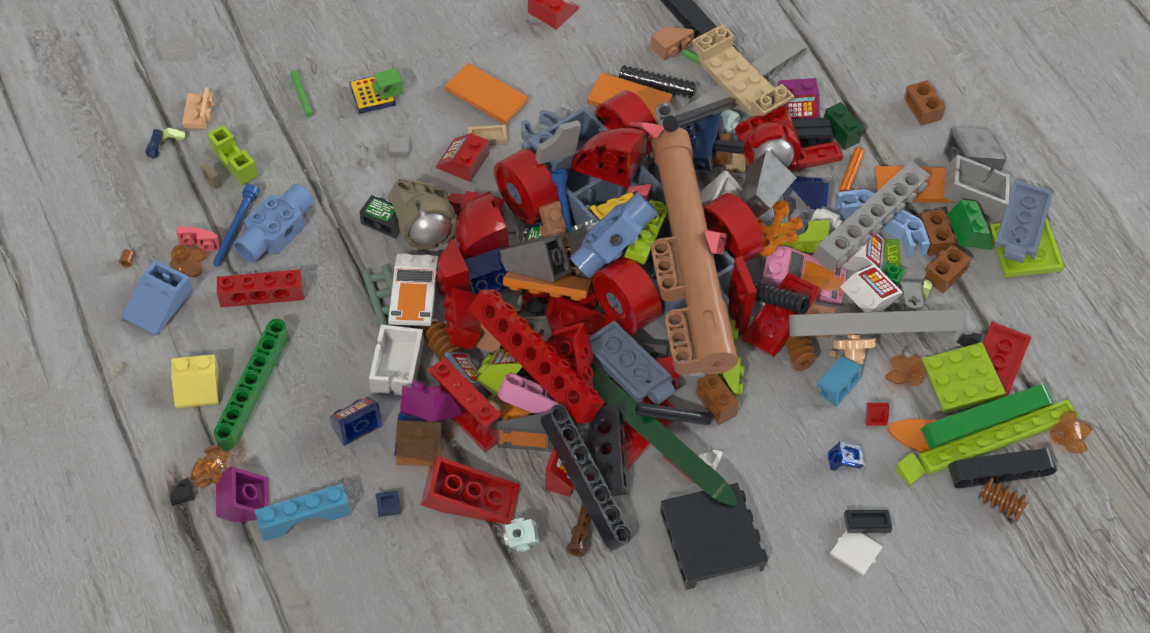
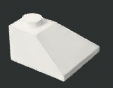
M724 171L701 191L702 206L724 193H731L740 198L743 188L728 171Z

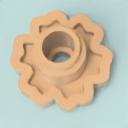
M848 334V337L833 339V348L844 349V357L858 365L863 364L865 348L875 347V337H862L860 334Z

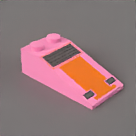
M777 246L772 255L766 256L762 278L763 284L778 287L789 272L820 287L822 291L816 298V301L842 305L844 291L840 286L845 283L846 269L837 266L831 272L812 256L785 246Z

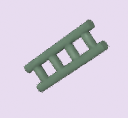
M382 265L381 269L383 272L373 275L370 274L368 269L363 270L362 276L379 326L389 325L411 328L410 325L387 324L385 315L389 314L390 305L382 307L379 299L391 296L393 275L389 265ZM386 280L388 288L376 291L374 282Z

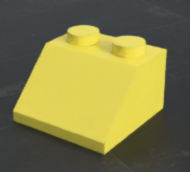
M215 354L171 358V379L175 408L219 404V367Z

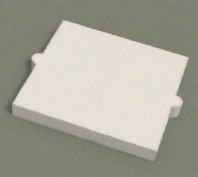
M846 530L842 537H838V543L830 552V555L864 576L869 567L875 564L876 557L883 549V546L862 533H847Z

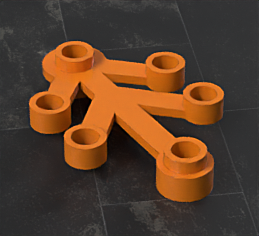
M777 201L772 206L775 217L770 228L764 224L762 219H757L763 234L766 236L764 238V249L758 255L770 256L776 250V247L782 243H793L798 240L795 230L803 227L801 218H792L789 222L780 226L783 218L787 217L790 212L787 201ZM785 232L784 235H782V236H780V237H778V238L775 239V237H777V236H779V235H781L782 233Z

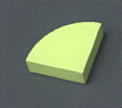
M171 128L162 130L161 141H167V138H175L176 141L185 138V132Z
M926 279L922 286V295L925 301L928 299L932 287V281Z

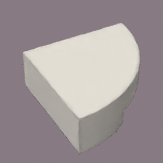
M712 450V452L700 454L699 457L716 470L723 452Z

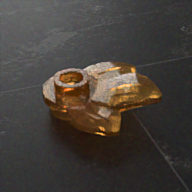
M177 245L172 249V261L169 267L190 277L200 276L202 273L200 261L206 259L207 254L200 248L189 249L185 245Z
M913 355L907 359L904 356H894L890 359L894 370L885 375L888 381L895 384L907 382L911 386L922 384L925 379V371L923 370L924 363L920 357Z
M1069 411L1060 416L1059 422L1051 428L1050 436L1055 443L1064 445L1068 451L1083 453L1087 451V447L1082 440L1090 434L1092 428L1084 423L1077 422L1076 412ZM1058 431L1063 433V438L1059 437Z

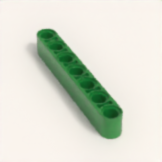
M272 319L267 324L214 429L215 440L221 450L227 451L235 447L288 341L286 324L281 319Z
M1040 384L923 426L920 430L929 449H933L1053 405L1054 402L1045 384Z

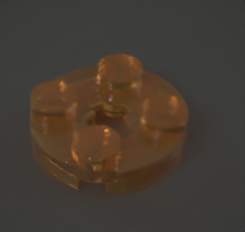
M212 445L204 451L206 455L203 459H197L191 471L190 478L194 481L192 483L201 489L206 488L211 483L217 484L222 477L221 470L229 458V454L216 445Z

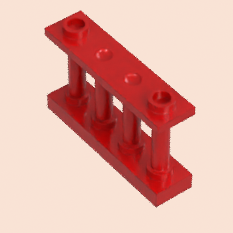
M444 357L430 367L428 372L440 383L437 387H440L441 391L449 393L462 411L461 416L452 417V419L486 453L497 444V431L491 424L501 417V413Z

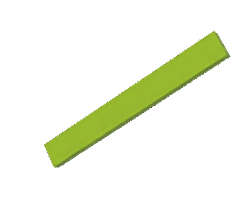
M1066 399L921 453L918 459L929 476L948 469V465L956 460L980 457L1073 422L1079 416L1069 400Z

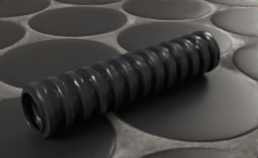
M623 65L619 74L621 79L650 88L653 87L660 91L665 90L666 93H676L678 96L682 94V97L688 96V98H691L695 90V82L689 83V80L685 82L683 79L678 80L676 77L672 79V76H661L660 73L656 75L655 72L649 73L648 70L644 72L643 69H632L631 66Z
M753 281L757 291L755 301L757 300L800 314H805L809 309L810 299L808 296Z

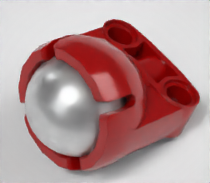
M778 107L764 116H754L735 127V133L739 142L745 144L743 155L748 166L769 150L789 171L795 167L796 159L799 160L801 155V145L786 107Z

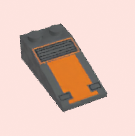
M543 413L497 422L498 448L552 452L553 445L541 424ZM571 417L588 449V423L578 424Z

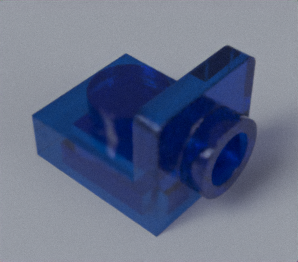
M839 442L828 451V461L832 471H836L841 466L860 469L865 465L862 449L859 445Z

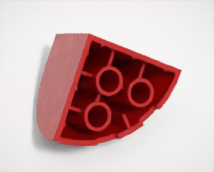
M613 128L596 134L580 148L573 161L571 170L629 189L646 153V131L635 128Z
M490 191L470 200L463 207L457 218L455 238L465 264L500 253V250L510 246L506 225Z

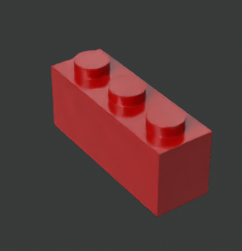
M454 287L443 300V306L445 307L444 319L447 322L446 334H448L450 344L472 350L481 336L479 321L468 311V308L476 298V294Z

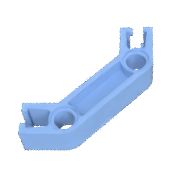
M865 189L838 192L835 206L836 209H840L839 215H841V220L850 217L874 193ZM902 210L899 214H894L895 216L889 224H883L881 230L902 241L907 258L915 256V243L919 245L921 256L927 254L930 242L921 219Z

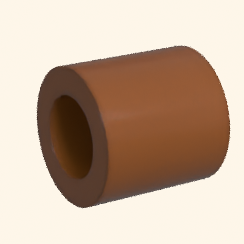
M128 249L123 250L119 263L124 267H131L135 253Z

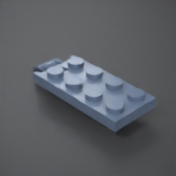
M1014 180L1009 195V203L1005 209L994 246L997 249L999 246L1005 248L1003 258L1023 263L1026 254L1031 255L1030 259L1035 258L1053 191Z
M612 321L590 336L593 359L637 403H643V398L648 395L655 405H659L675 393L674 386L672 385V376L617 322Z

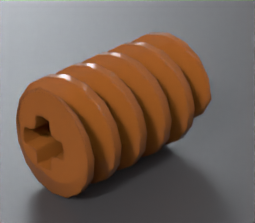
M432 321L431 326H424L422 328L425 342L429 344L430 349L433 350L434 355L437 356L439 361L445 357L444 353L446 352L463 353L462 347L449 343L444 322L437 323V321Z
M789 336L785 341L794 370H805L817 359V354L814 353L815 348L811 346L812 340L809 339L810 336Z
M991 477L985 484L978 499L981 496L983 497V505L991 501V509L998 505V513L1000 514L1006 509V517L1008 518L1015 514L1014 521L1018 522L1028 502H1025L1026 495H1022L1018 499L1017 490L1009 494V486L1001 490L1002 482L999 481L994 486L993 478Z

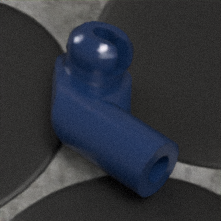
M153 129L151 139L145 149L146 155L152 159L159 156L158 149L163 134L159 129Z

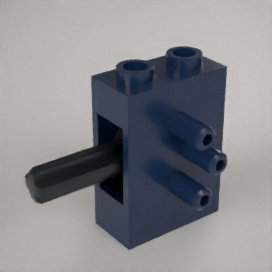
M712 115L679 127L685 129L690 136L693 150L692 160L695 170L711 171L717 151L738 154L744 152V143L721 140L724 132L722 116Z

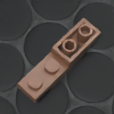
M553 201L539 207L543 223L539 225L542 237L561 233L572 271L566 276L581 278L578 267L570 258L572 252L565 237L567 229L560 201Z

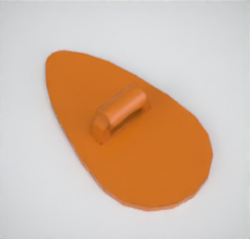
M901 420L891 423L888 427V432L903 445L919 453H924L932 449H929L920 428L937 420Z

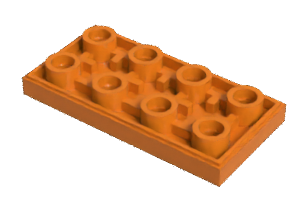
M467 63L445 85L447 92L502 124H507L528 103L526 95L470 63Z
M601 72L587 99V104L598 106L623 90H628L644 101L657 123V105L663 102L670 103L672 94Z
M875 166L876 192L904 167ZM920 167L930 175L926 182L928 186L921 194L918 192L912 202L955 203L943 198L945 168Z
M508 271L503 278V285L508 286L510 290L517 291L522 288L528 289L533 294L546 292L553 297L565 295L570 296L572 300L580 301L587 297L592 287V280L565 275L556 281L549 282Z

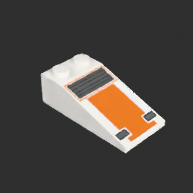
M397 254L389 324L431 326L438 282L436 276L438 256Z

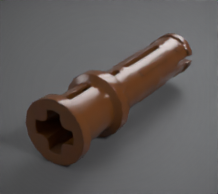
M583 503L577 524L571 529L572 538L570 544L566 547V551L569 554L577 557H582L586 554V542L591 536L589 527L592 519L588 512L586 515L587 510Z

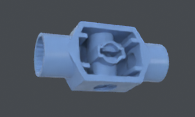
M293 184L282 196L271 194L244 220L246 231L233 242L237 253L250 263H254L263 253L279 254L304 229L302 215L314 204L311 194L299 184Z
M637 192L627 203L616 205L586 234L581 247L570 257L571 260L587 277L592 278L595 272L599 271L605 264L618 259L623 253L622 250L627 245H632L638 239L640 231L658 212Z

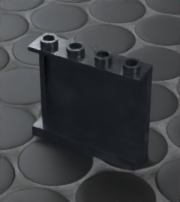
M738 483L729 484L737 499V506L719 502L705 491L661 501L660 513L686 590L695 588V583L698 581L759 567L760 572L764 571L765 564L768 561L767 553L760 546L759 531L754 529L752 524L753 514L746 507V495L744 490H740Z

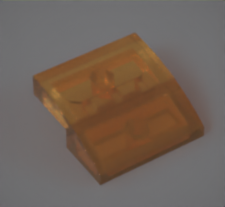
M397 421L396 465L430 466L437 456L441 457L442 423Z

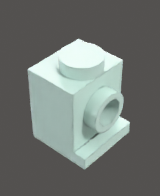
M729 109L723 111L720 116L723 118V134H730L731 139L732 133L735 134V127L739 124L740 115Z

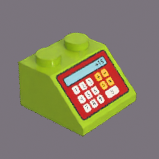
M506 349L496 350L493 355L489 353L482 361V365L477 370L480 374L476 381L497 396L505 375L509 373L516 375L523 366Z

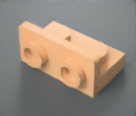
M205 87L204 94L187 95L182 122L183 128L207 129L208 121H211L212 117L210 107L214 106V95H211L209 87Z

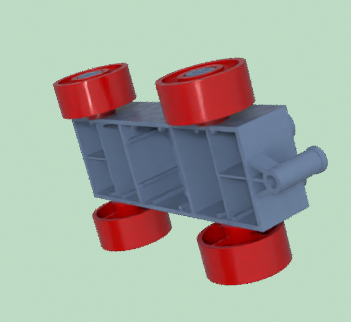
M623 90L596 107L595 116L586 107L563 120L551 111L541 110L539 112V123L547 125L549 128L545 130L552 135L555 134L561 124L577 120L581 124L572 164L584 143L600 132L613 128H632L629 126L630 122L657 124L644 101L628 90ZM523 120L521 122V138L524 142L521 143V150L496 163L494 166V177L500 194L510 210L524 223L532 224L541 218L539 207L553 201H559L557 185L552 182L551 174L544 163L538 164L535 160L536 154L527 149L528 140L537 134L533 132L531 123L528 120ZM647 138L644 156L653 152L652 138ZM640 163L629 187L652 184L651 200L659 201L666 205L662 185ZM572 165L567 170L568 179L566 180L565 188L572 227L593 219L594 223L600 221L591 211V206H599L607 203V200L620 198L622 195L628 194V188L571 170ZM724 193L704 205L703 210L708 231L727 234L724 254H713L722 298L728 310L729 298L727 290L734 259L742 256L746 263L760 254L764 249V236L757 218L746 203L734 194ZM668 213L656 240L672 237ZM627 245L622 250L623 253L618 259L595 272L592 278L595 295L611 321L617 322L629 335L636 333L656 319L666 329V314L672 310L686 308V301L682 299L667 302L661 299L652 250L645 264L624 257L629 246Z

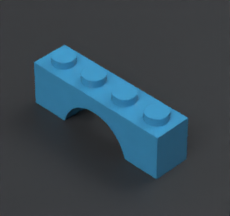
M343 484L255 510L263 541L286 535L292 526L307 519L323 518L332 521L351 515Z

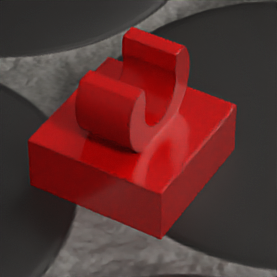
M866 403V426H888L889 404Z

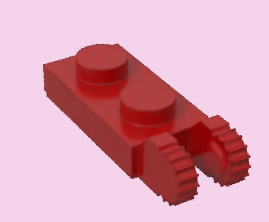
M836 141L801 148L800 158L802 160L796 159L797 163L791 171H800L803 168L839 162L843 160V155Z

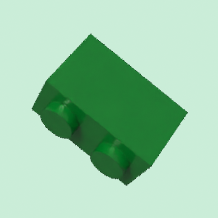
M961 199L947 214L959 245L992 250L994 246L978 203Z

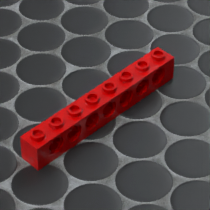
M493 289L480 290L468 311L560 405L566 408L569 415L578 424L591 422L605 403L599 397V393L590 388L585 383V379L575 373L570 368V364L561 359L556 354V350L552 346L547 345L542 340V336L528 326L529 323L515 312L514 307L501 298L499 292Z

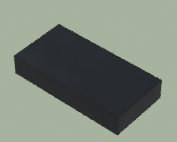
M845 510L844 512L847 533H891L893 529L889 510Z

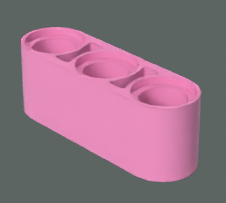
M506 374L498 391V397L501 400L534 414L544 413L554 405H560L540 384L515 374Z

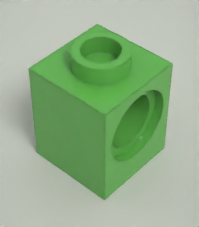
M396 67L374 73L375 82H372L373 90L379 94L381 100L403 94L402 80Z

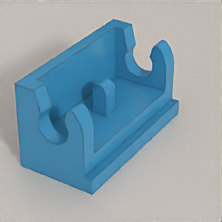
M841 356L818 381L817 387L823 390L819 395L833 403V405L838 406L861 380V366Z

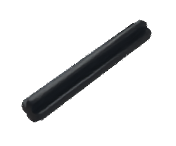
M637 403L635 407V412L638 416L710 425L713 420L709 412L646 403Z

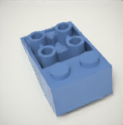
M154 260L143 273L122 315V319L157 336L193 292L189 276Z

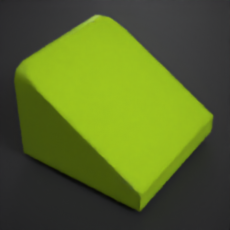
M913 452L903 458L895 468V472L910 486L926 473Z

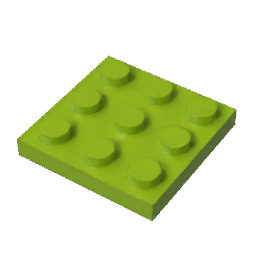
M1048 218L1045 220L1034 259H1030L1031 255L1026 254L1023 263L1003 258L1004 247L994 248L1004 278L1063 272L1065 268ZM1001 223L989 224L988 230L993 246H995Z
M982 342L922 358L923 368L943 414L1005 397L1004 388Z

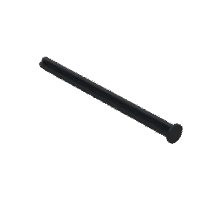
M728 97L676 116H667L663 120V127L668 132H674L679 127L734 108L736 106V99Z

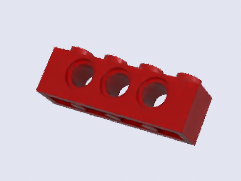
M301 270L218 276L217 297L220 307L304 300Z

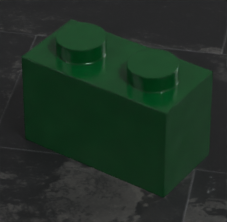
M842 102L825 109L823 119H830L833 137L844 150L860 143L864 127Z

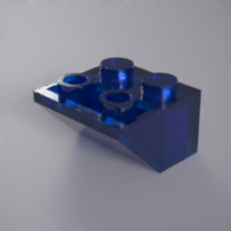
M501 248L464 260L469 273V288L476 296L480 290L493 289L500 292L508 289V286L503 285V278L508 271H505L500 259Z

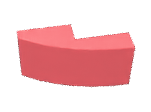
M177 226V236L180 245L198 244L200 251L219 250L220 243L217 234L200 228Z

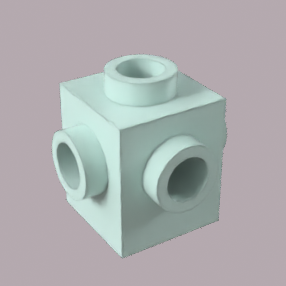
M518 518L511 520V524L505 525L504 540L511 549L517 550V552H525L530 550V546L540 544L538 529L534 520Z

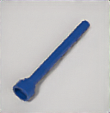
M557 169L551 172L552 182L557 185L559 201L567 233L572 232V225L565 188L568 174L566 169Z
M246 184L242 191L243 200L214 258L213 265L216 267L221 265L250 202L256 200L260 193L259 188L255 185Z

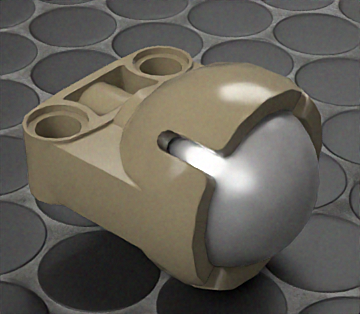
M397 179L388 195V199L393 204L403 239L411 247L417 249H433L437 247L436 244L438 243L445 244L455 234L457 215L447 198L448 192L438 185L415 180Z

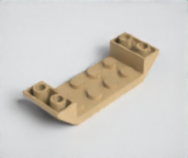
M723 24L692 40L702 68L732 98L736 99L737 104L749 116H764L794 99V95L783 84L774 88L733 47L734 35Z

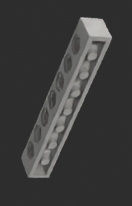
M913 161L909 162L818 244L812 257L831 272L837 266L841 268L848 260L847 257L849 255L853 257L861 244L865 246L871 239L872 234L877 235L884 223L889 224L894 218L895 213L899 214L905 208L907 202L910 204L916 198L918 192L921 194L928 186L926 182L930 175Z

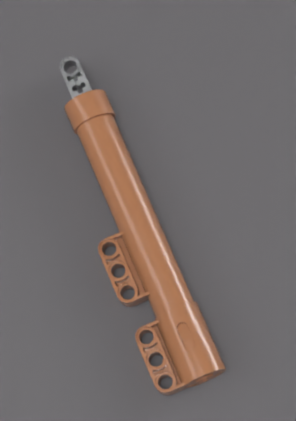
M663 102L657 105V125H663L665 117L675 116L674 108L670 103ZM678 128L674 132H668L663 129L657 138H652L651 144L654 159L659 168L672 237L655 240L651 245L661 299L667 302L685 299L687 306L686 308L669 311L665 316L673 366L675 371L681 375L698 372L720 374L732 369L738 362V356L727 306L722 298L714 256L704 233V230L708 229L692 160L693 150L690 136L683 128Z

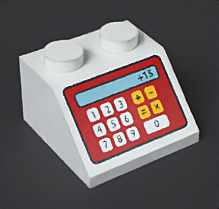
M872 234L869 242L865 246L861 244L857 253L853 257L849 255L847 257L848 260L841 267L847 270L860 271L875 264L882 271L884 239L878 234Z
M875 264L854 273L840 286L845 294L863 312H883L903 294Z

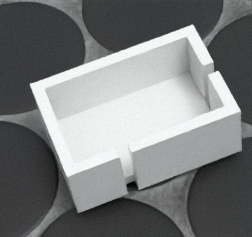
M381 325L369 376L371 392L390 394V391H394V395H401L402 385L417 381L424 346L423 329Z

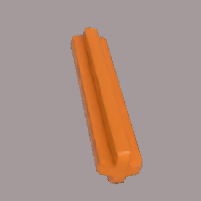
M856 147L854 149L839 192L850 191L864 156V148Z

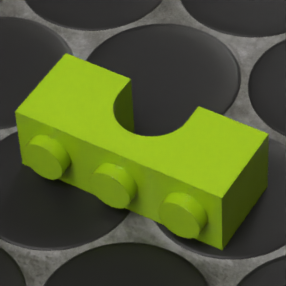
M225 125L207 133L210 149L241 186L258 177L255 161L245 149L242 151L238 149L234 136Z
M829 220L808 221L807 231L797 235V241L793 243L784 242L779 246L790 247L802 253H814L818 244L831 234ZM785 232L782 233L781 235L775 237V239L778 238V237H780V236H782V235H784Z

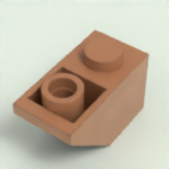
M664 27L651 35L650 48L665 61L670 57L676 56L680 51L688 49L693 44L694 31L692 29Z

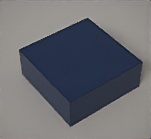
M398 490L375 493L378 517L401 514Z

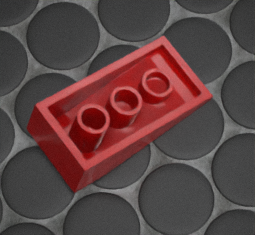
M437 456L430 465L420 505L443 513L508 525L511 524L520 484Z

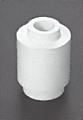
M817 208L812 217V221L829 220L831 233L843 223L841 215L824 208Z

